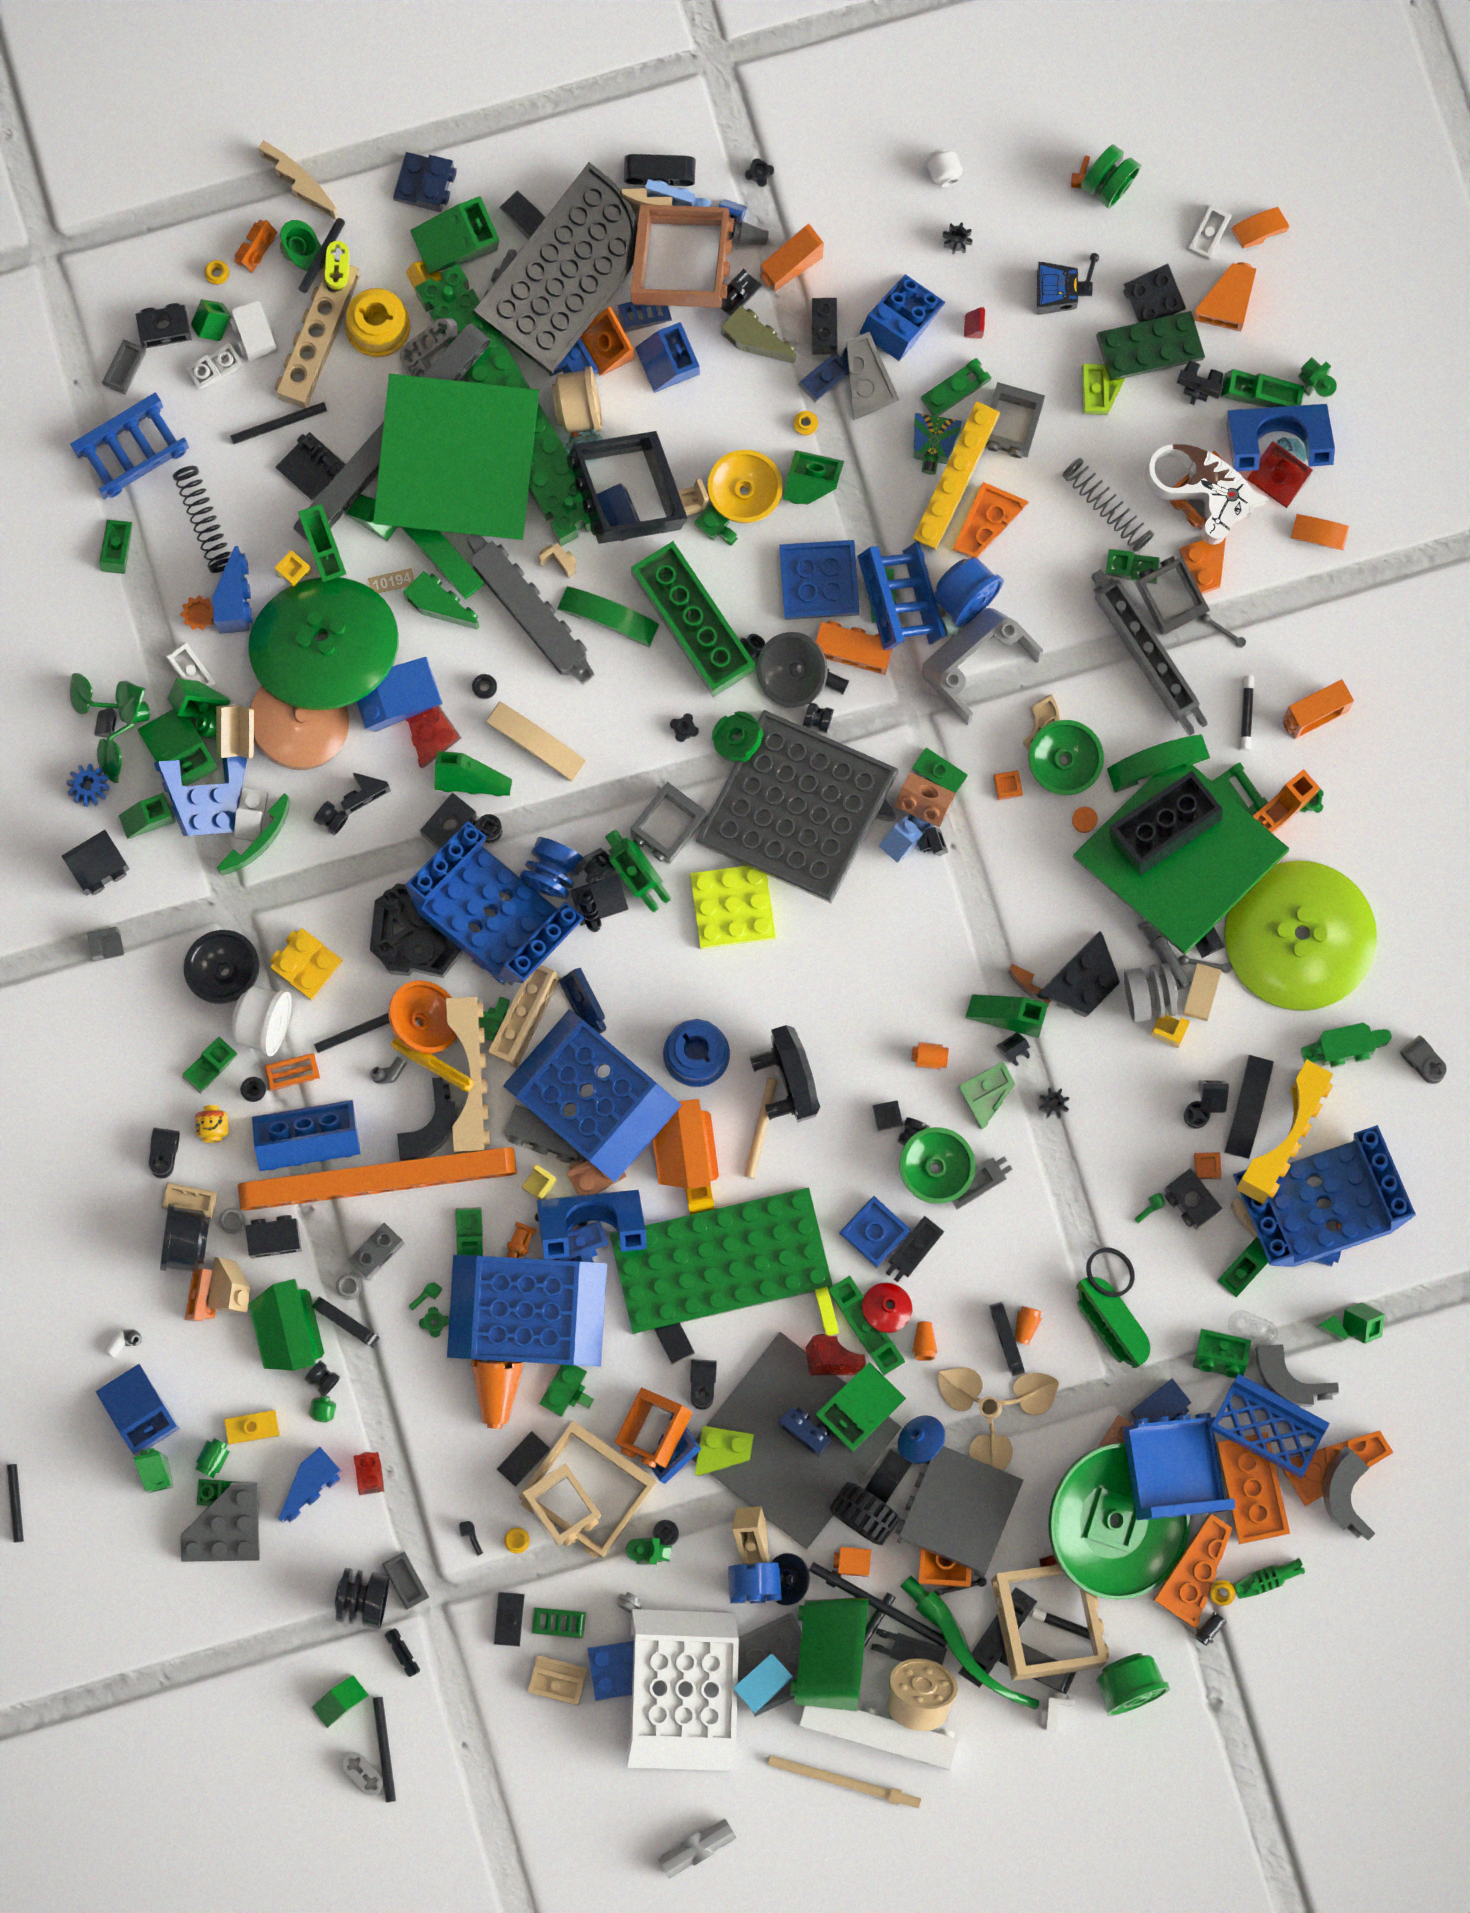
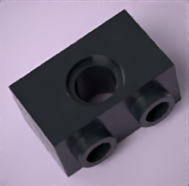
M812 298V355H832L835 352L837 353V298Z
M172 303L162 309L145 308L141 310V313H135L140 342L145 349L192 340L185 305ZM166 320L170 322L164 329L157 327L160 321Z
M452 792L420 829L421 836L440 850L467 821L475 826L477 822L475 820L477 817L476 811ZM447 820H455L457 822V826L453 830H446L443 826Z
M1191 1168L1165 1188L1167 1193L1165 1195L1166 1200L1172 1207L1177 1206L1183 1213L1181 1218L1189 1228L1193 1226L1197 1230L1222 1210L1220 1204ZM1189 1194L1196 1196L1198 1205L1195 1207L1188 1206L1185 1203V1196Z

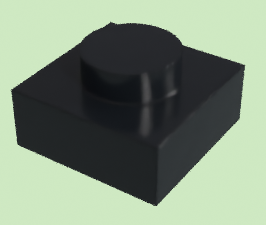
M898 1100L873 1105L878 1131L903 1126Z

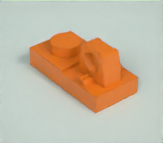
M198 1269L192 1272L184 1320L203 1321V1319L215 1318L216 1310L207 1308L208 1300H206L210 1292L212 1270Z

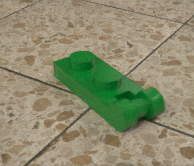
M978 358L973 359L965 367L921 396L922 402L933 416L939 417L992 379L989 373L984 372L980 367L982 364ZM971 373H973L977 378L973 382H971L967 377Z

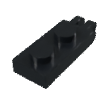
M924 1216L889 1259L888 1263L891 1266L886 1271V1274L890 1276L897 1269L899 1273L893 1280L898 1283L903 1275L908 1278L945 1231Z

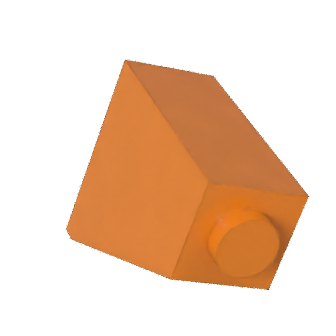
M810 224L803 227L760 265L761 274L759 276L766 287L771 286L774 291H777L823 258L824 242Z
M1244 262L1232 263L1196 308L1193 317L1194 321L1241 332L1256 268H1252L1250 264Z

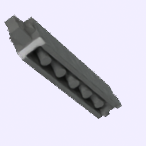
M469 535L467 538L468 546L474 553L472 557L473 569L559 674H571L583 685L592 679L595 675L587 662L585 653L587 648L581 640L577 639L575 641L569 634L572 631L564 620L558 621L554 616L556 611L548 601L543 602L540 599L538 588L532 582L528 584L522 577L525 574L517 563L511 564L507 559L509 554L501 544L497 546L493 541L487 543L481 536Z
M1101 569L1093 573L1091 578L1097 586L1093 590L1096 594V601L1176 723L1179 721L1188 735L1194 734V728L1187 719V716L1192 713L1201 727L1207 726V720L1199 709L1200 703L1122 583L1118 579L1116 581L1113 578L1108 580Z

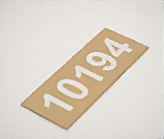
M412 568L371 577L368 578L371 589L377 593H382L409 586L414 581Z

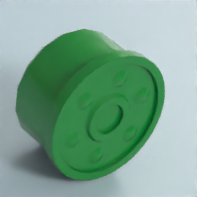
M1142 1653L1126 1656L1107 1665L1102 1669V1674L1096 1680L1107 1706L1105 1708L1107 1716H1115L1139 1708L1158 1699L1170 1690L1168 1682H1164L1155 1659L1150 1655H1143Z

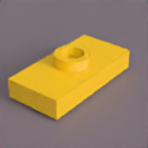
M276 1410L224 1419L228 1445L280 1436Z

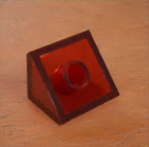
M1272 441L1259 460V470H1252L1247 480L1285 508H1288L1310 479L1313 469Z

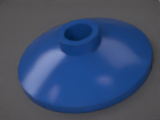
M923 1415L912 1419L904 1426L899 1435L898 1450L900 1455L906 1461L913 1464H921L933 1459L943 1447L945 1441L944 1426L933 1416Z

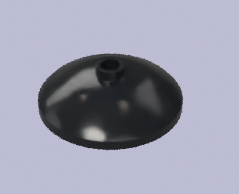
M216 930L204 934L192 944L184 960L186 983L197 997L213 1004L234 1002L250 987L254 986L260 968L258 953L253 944L238 932ZM224 969H229L227 975H221Z

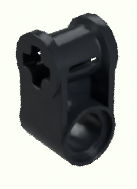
M153 1128L149 1167L155 1177L165 1179L173 1173L180 1131ZM161 1160H164L167 1166H163L162 1170H158L156 1164H160Z
M691 1359V1403L696 1409L706 1410L713 1404L717 1360ZM700 1391H705V1396H709V1398H705L704 1403L699 1402V1398L695 1397L700 1394Z

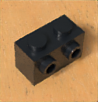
M291 1215L276 1217L277 1221L266 1222V1219H256L251 1221V1225H245L249 1257L254 1259L302 1252L298 1220L296 1218L292 1219Z

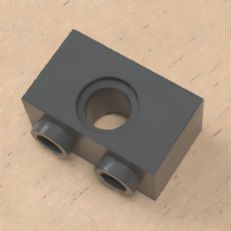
M383 1223L348 1260L370 1280L405 1243L387 1224Z

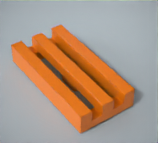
M314 1053L264 1065L271 1091L320 1079ZM306 1061L311 1062V1065L276 1074L271 1073V1070ZM313 1070V1074L281 1081L278 1083H274L273 1081L276 1079Z

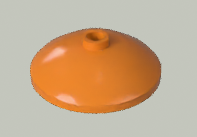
M422 980L412 981L401 986L392 996L388 1009L389 1022L397 1038L405 1046L419 1053L434 1054L447 1049L457 1038L456 1033L447 1024L446 998H452L450 994L437 984ZM415 1020L420 1023V1026L415 1023Z

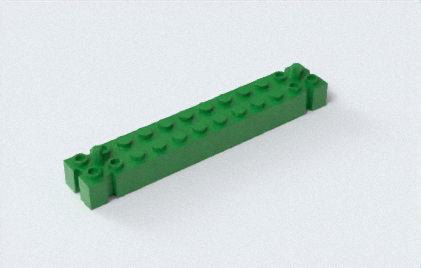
M459 264L441 272V280L435 282L433 278H430L415 286L416 296L425 312L430 311L432 323L440 318H452L458 325L457 336L467 325L472 323L491 339L488 348L464 374L463 378L466 382L531 389L501 336L472 314L480 300L473 288L469 290L468 279ZM454 339L446 345V348L454 341ZM538 402L529 492L545 520H553L550 522L551 531L560 546H563L578 538V530L585 528L586 532L591 531V522L588 513H585L583 510L581 493L575 487L574 473L567 464L568 452Z

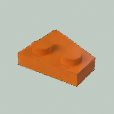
M1226 537L1222 542L1215 545L1201 540L1179 548L1180 555L1183 557L1201 594L1216 590L1221 586Z

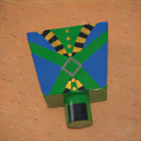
M915 413L914 458L923 460L922 473L935 475L938 463H948L958 439L962 421Z

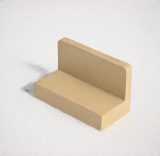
M239 704L216 706L217 757L240 756L247 759L254 757V710L252 708Z

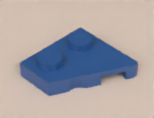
M687 1426L667 1467L664 1468L660 1465H656L655 1468L651 1467L658 1480L664 1484L701 1450V1447ZM664 1434L661 1435V1438H660V1440H659V1442H658V1446H659V1444H660V1442H661V1440H662Z

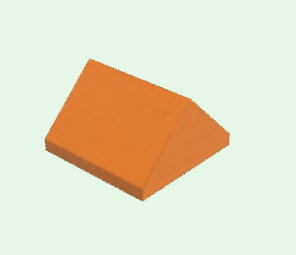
M607 307L593 319L580 336L597 366L600 376L634 360L633 347L612 308Z
M920 1550L919 1584L943 1587H971V1569L926 1550Z

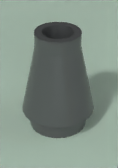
M743 221L740 223L735 222L731 239L737 245H766L769 231Z

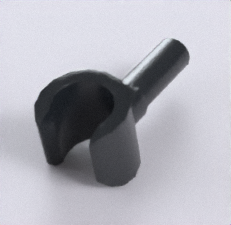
M471 1521L461 1522L459 1524L461 1537L470 1536V1541L477 1556L483 1554L475 1534L474 1524Z

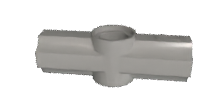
M723 1819L704 1832L700 1831L683 1841L681 1846L664 1854L658 1861L670 1879L689 1866H695L714 1854V1851L729 1844L737 1837L727 1820Z

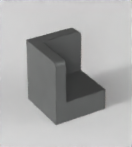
M118 927L87 933L91 957L94 961L124 955Z

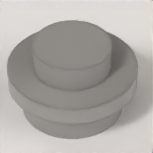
M228 1208L220 1215L219 1223L225 1232L230 1234L238 1233L245 1225V1216L237 1208Z
M345 1274L338 1279L336 1290L343 1299L352 1300L360 1295L362 1283L357 1276Z
M629 1592L625 1595L619 1594L618 1598L620 1600L617 1605L623 1610L631 1613V1609L642 1608L639 1604L640 1599Z

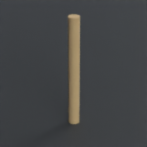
M767 1078L747 1163L745 1177L751 1179L755 1178L769 1119L765 1105L773 1102L777 1079Z

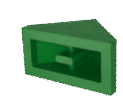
M360 494L346 513V516L388 542L397 527L373 524L376 499Z
M352 1675L331 1689L312 1708L326 1727L329 1728L369 1695L355 1676Z

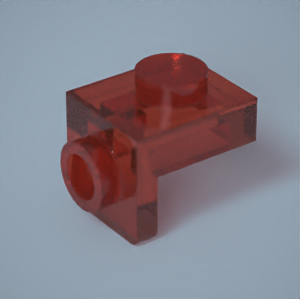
M364 1452L353 1456L359 1495L385 1492L379 1453Z

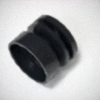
M345 1568L336 1591V1621L343 1622L346 1611H348L349 1624H354L357 1614L360 1613L362 1614L363 1626L380 1629L386 1608L390 1575L372 1572L368 1583H363L362 1570H358L355 1581H352L353 1569Z

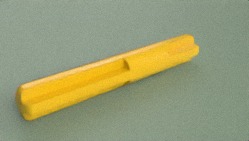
M397 1036L391 1042V1047L461 1090L469 1092L474 1086V1081L470 1077L439 1060L434 1055L419 1053L408 1048Z

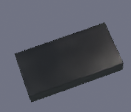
M531 1431L497 1470L517 1487L551 1448Z

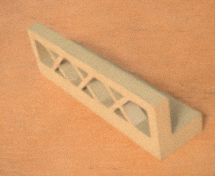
M540 965L523 984L521 983L488 1051L490 1055L506 1061L513 1068H518L559 983L558 980L561 979L554 970Z

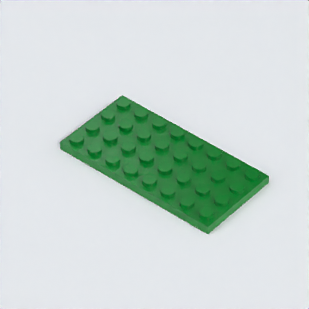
M809 1187L645 1225L647 1249L621 1252L618 1233L610 1234L633 1334L815 1292V1289L828 1287L829 1289L833 1286Z

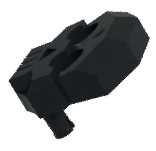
M397 883L393 888L386 890L381 897L375 900L370 951L381 960L390 974L410 976L414 971L444 978L463 954V950L427 920L418 915L417 909L405 887L406 884ZM395 922L404 929L394 935ZM417 946H422L424 948L421 954H416L414 952V949Z
M787 1025L771 1029V1042L773 1046L771 1051L750 1056L754 1072L774 1065L779 1067L785 1086L786 1099L765 1105L768 1118L772 1120L790 1113L795 1116L797 1123L814 1118L820 1109V1104L817 1098L812 1071L794 1027Z

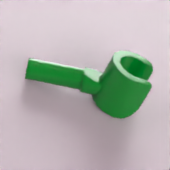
M1161 1193L1148 1198L1151 1206L1135 1218L1138 1224L1150 1213L1164 1207L1165 1201Z
M436 1283L427 1284L421 1295L409 1305L410 1309L414 1310L428 1296L435 1300L441 1293L442 1287Z

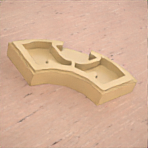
M1052 694L1030 707L1034 718V727L1031 734L1023 741L1028 752L1035 735L1046 725L1060 720L1059 710Z

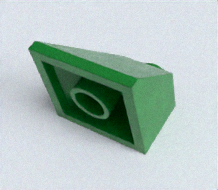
M795 450L783 499L794 504L808 505L837 488L844 461Z

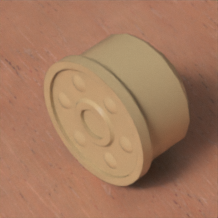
M592 366L585 367L583 371L558 375L556 383L552 384V393L559 426H563L567 433L595 429L596 432L603 431L599 394Z
M927 1659L905 1660L896 1665L891 1672L889 1679L890 1693L887 1701L888 1711L897 1723L908 1729L930 1731L938 1728L946 1721L949 1708L956 1699L958 1691L956 1679L947 1668L937 1662Z

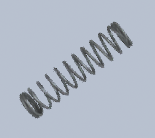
M1078 458L1077 460H1075L1063 472L1062 477H1064V479H1066L1067 482L1075 479L1073 483L1074 489L1082 486L1079 492L1080 496H1084L1089 493L1086 499V503H1091L1096 500V502L1093 505V510H1098L1103 507V509L1100 512V517H1105L1109 515L1107 519V524H1113L1114 522H1116L1114 526V531H1120L1121 529H1123L1121 533L1122 539L1130 536L1127 545H1134L1132 548L1134 552H1137L1140 549H1142L1152 539L1154 533H1152L1151 530H1148L1139 539H1137L1133 543H1130L1133 536L1144 525V523H1141L1132 532L1123 536L1126 529L1137 518V516L1135 515L1125 525L1116 529L1117 525L1122 520V518L1130 511V508H1128L1118 518L1109 522L1110 518L1115 513V511L1123 504V501H1121L1111 511L1102 515L1105 508L1117 496V494H1114L1104 504L1095 508L1098 501L1110 489V487H1107L1097 497L1088 501L1091 494L1103 482V480H1100L1090 490L1081 494L1084 487L1096 475V473H1093L1087 480H1085L1080 485L1075 486L1076 482L1081 477V475L1089 468V466H1086L1076 476H1074L1071 479H1068L1081 467V465L1084 462L1082 458Z

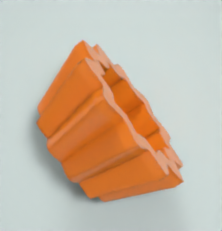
M200 595L196 599L189 597L188 603L182 605L184 611L180 614L185 618L184 625H190L192 630L197 628L204 630L205 626H211L214 612L210 599H203Z

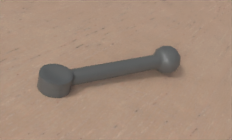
M1209 614L1201 615L1202 622L1211 624L1234 640L1237 647L1242 648L1245 646V638H1238L1213 621Z
M1182 955L1179 958L1180 963L1183 965L1188 963L1197 965L1199 963L1221 969L1223 973H1229L1232 969L1230 963L1216 964L1190 959L1186 955Z

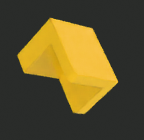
M292 550L274 568L276 575L280 578L283 577L293 587L305 574L309 576L312 573L310 566Z
M1165 1014L1164 1018L1158 1017L1150 1036L1178 1048L1190 1021L1182 1017L1180 1020H1177Z

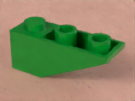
M423 571L403 591L404 598L422 615L476 630L479 628L478 620H476L478 615L471 608L467 607L465 609L459 604V597L451 590L446 592L441 587L442 582L433 573L428 575Z
M437 751L434 790L448 793L466 792L473 795L479 793L494 796H510L511 778L464 753Z
M972 994L965 1018L1039 1038L1048 1004L1025 997Z
M154 1448L139 1451L140 1456L133 1457L147 1493L174 1488L167 1456L154 1450Z

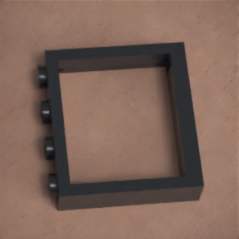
M657 431L573 445L567 456V464L574 473L575 487L581 493L583 510L585 513H588L591 522L590 529L592 534L596 536L598 544L682 529L688 517ZM643 451L666 517L608 527L585 460Z

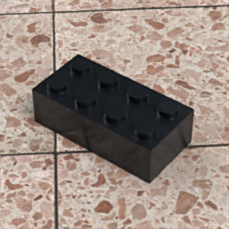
M1191 771L1111 825L1110 839L1141 876L1222 820L1223 808L1195 773Z

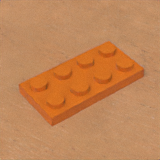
M1268 1432L1261 1433L1263 1439L1269 1438ZM1256 1435L1245 1436V1439L1250 1442L1257 1441ZM1231 1440L1217 1442L1228 1499H1234L1236 1509H1232L1231 1512L1238 1544L1290 1534L1275 1464ZM1265 1444L1268 1452L1272 1453L1271 1444Z

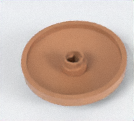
M261 686L249 707L254 710L255 745L266 758L284 768L309 770L324 765L339 752L348 735L349 714L347 706L330 710L300 709L279 701Z

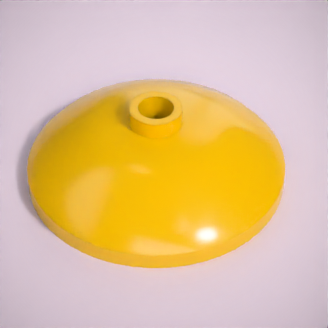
M736 450L724 455L715 463L709 474L707 487L709 499L720 515L737 523H754L766 518L775 510L781 499L783 483L777 466L767 456L753 450ZM747 488L749 493L743 495L740 493V489Z

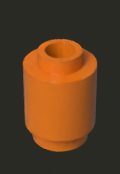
M918 1042V1047L913 1046L911 1061L916 1062V1067L937 1070H940V1067L947 1068L949 1048L943 1047V1044Z

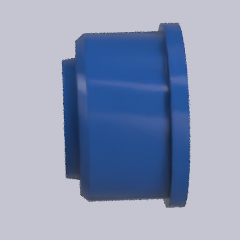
M978 558L962 559L955 563L937 583L935 601L952 617V622L957 627H961L969 623L994 600L1003 586L1004 579L998 574L994 575Z
M693 1019L682 1022L669 1034L663 1048V1059L667 1071L676 1081L689 1087H704L714 1083L724 1074L729 1064L730 1049L726 1037L718 1027L709 1021Z

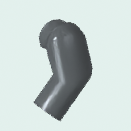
M397 1056L390 1067H374L370 1072V1076L378 1084L393 1083L398 1079L407 1062Z

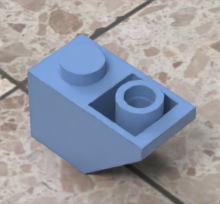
M908 814L893 826L879 847L898 863L927 834L926 829L932 828L934 825Z

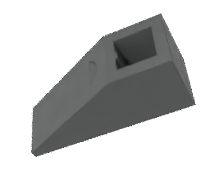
M515 1104L505 1130V1136L509 1137L508 1142L518 1146H523V1143L533 1146V1151L543 1155H547V1152L556 1154V1159L570 1164L572 1160L578 1161L579 1158L576 1152L559 1134L530 1109Z

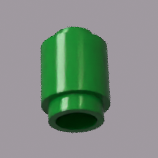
M206 711L197 718L196 729L200 736L216 740L215 713Z
M215 1438L212 1442L207 1440L196 1461L198 1464L195 1469L214 1479L216 1473H220L230 1451L226 1450L227 1444Z

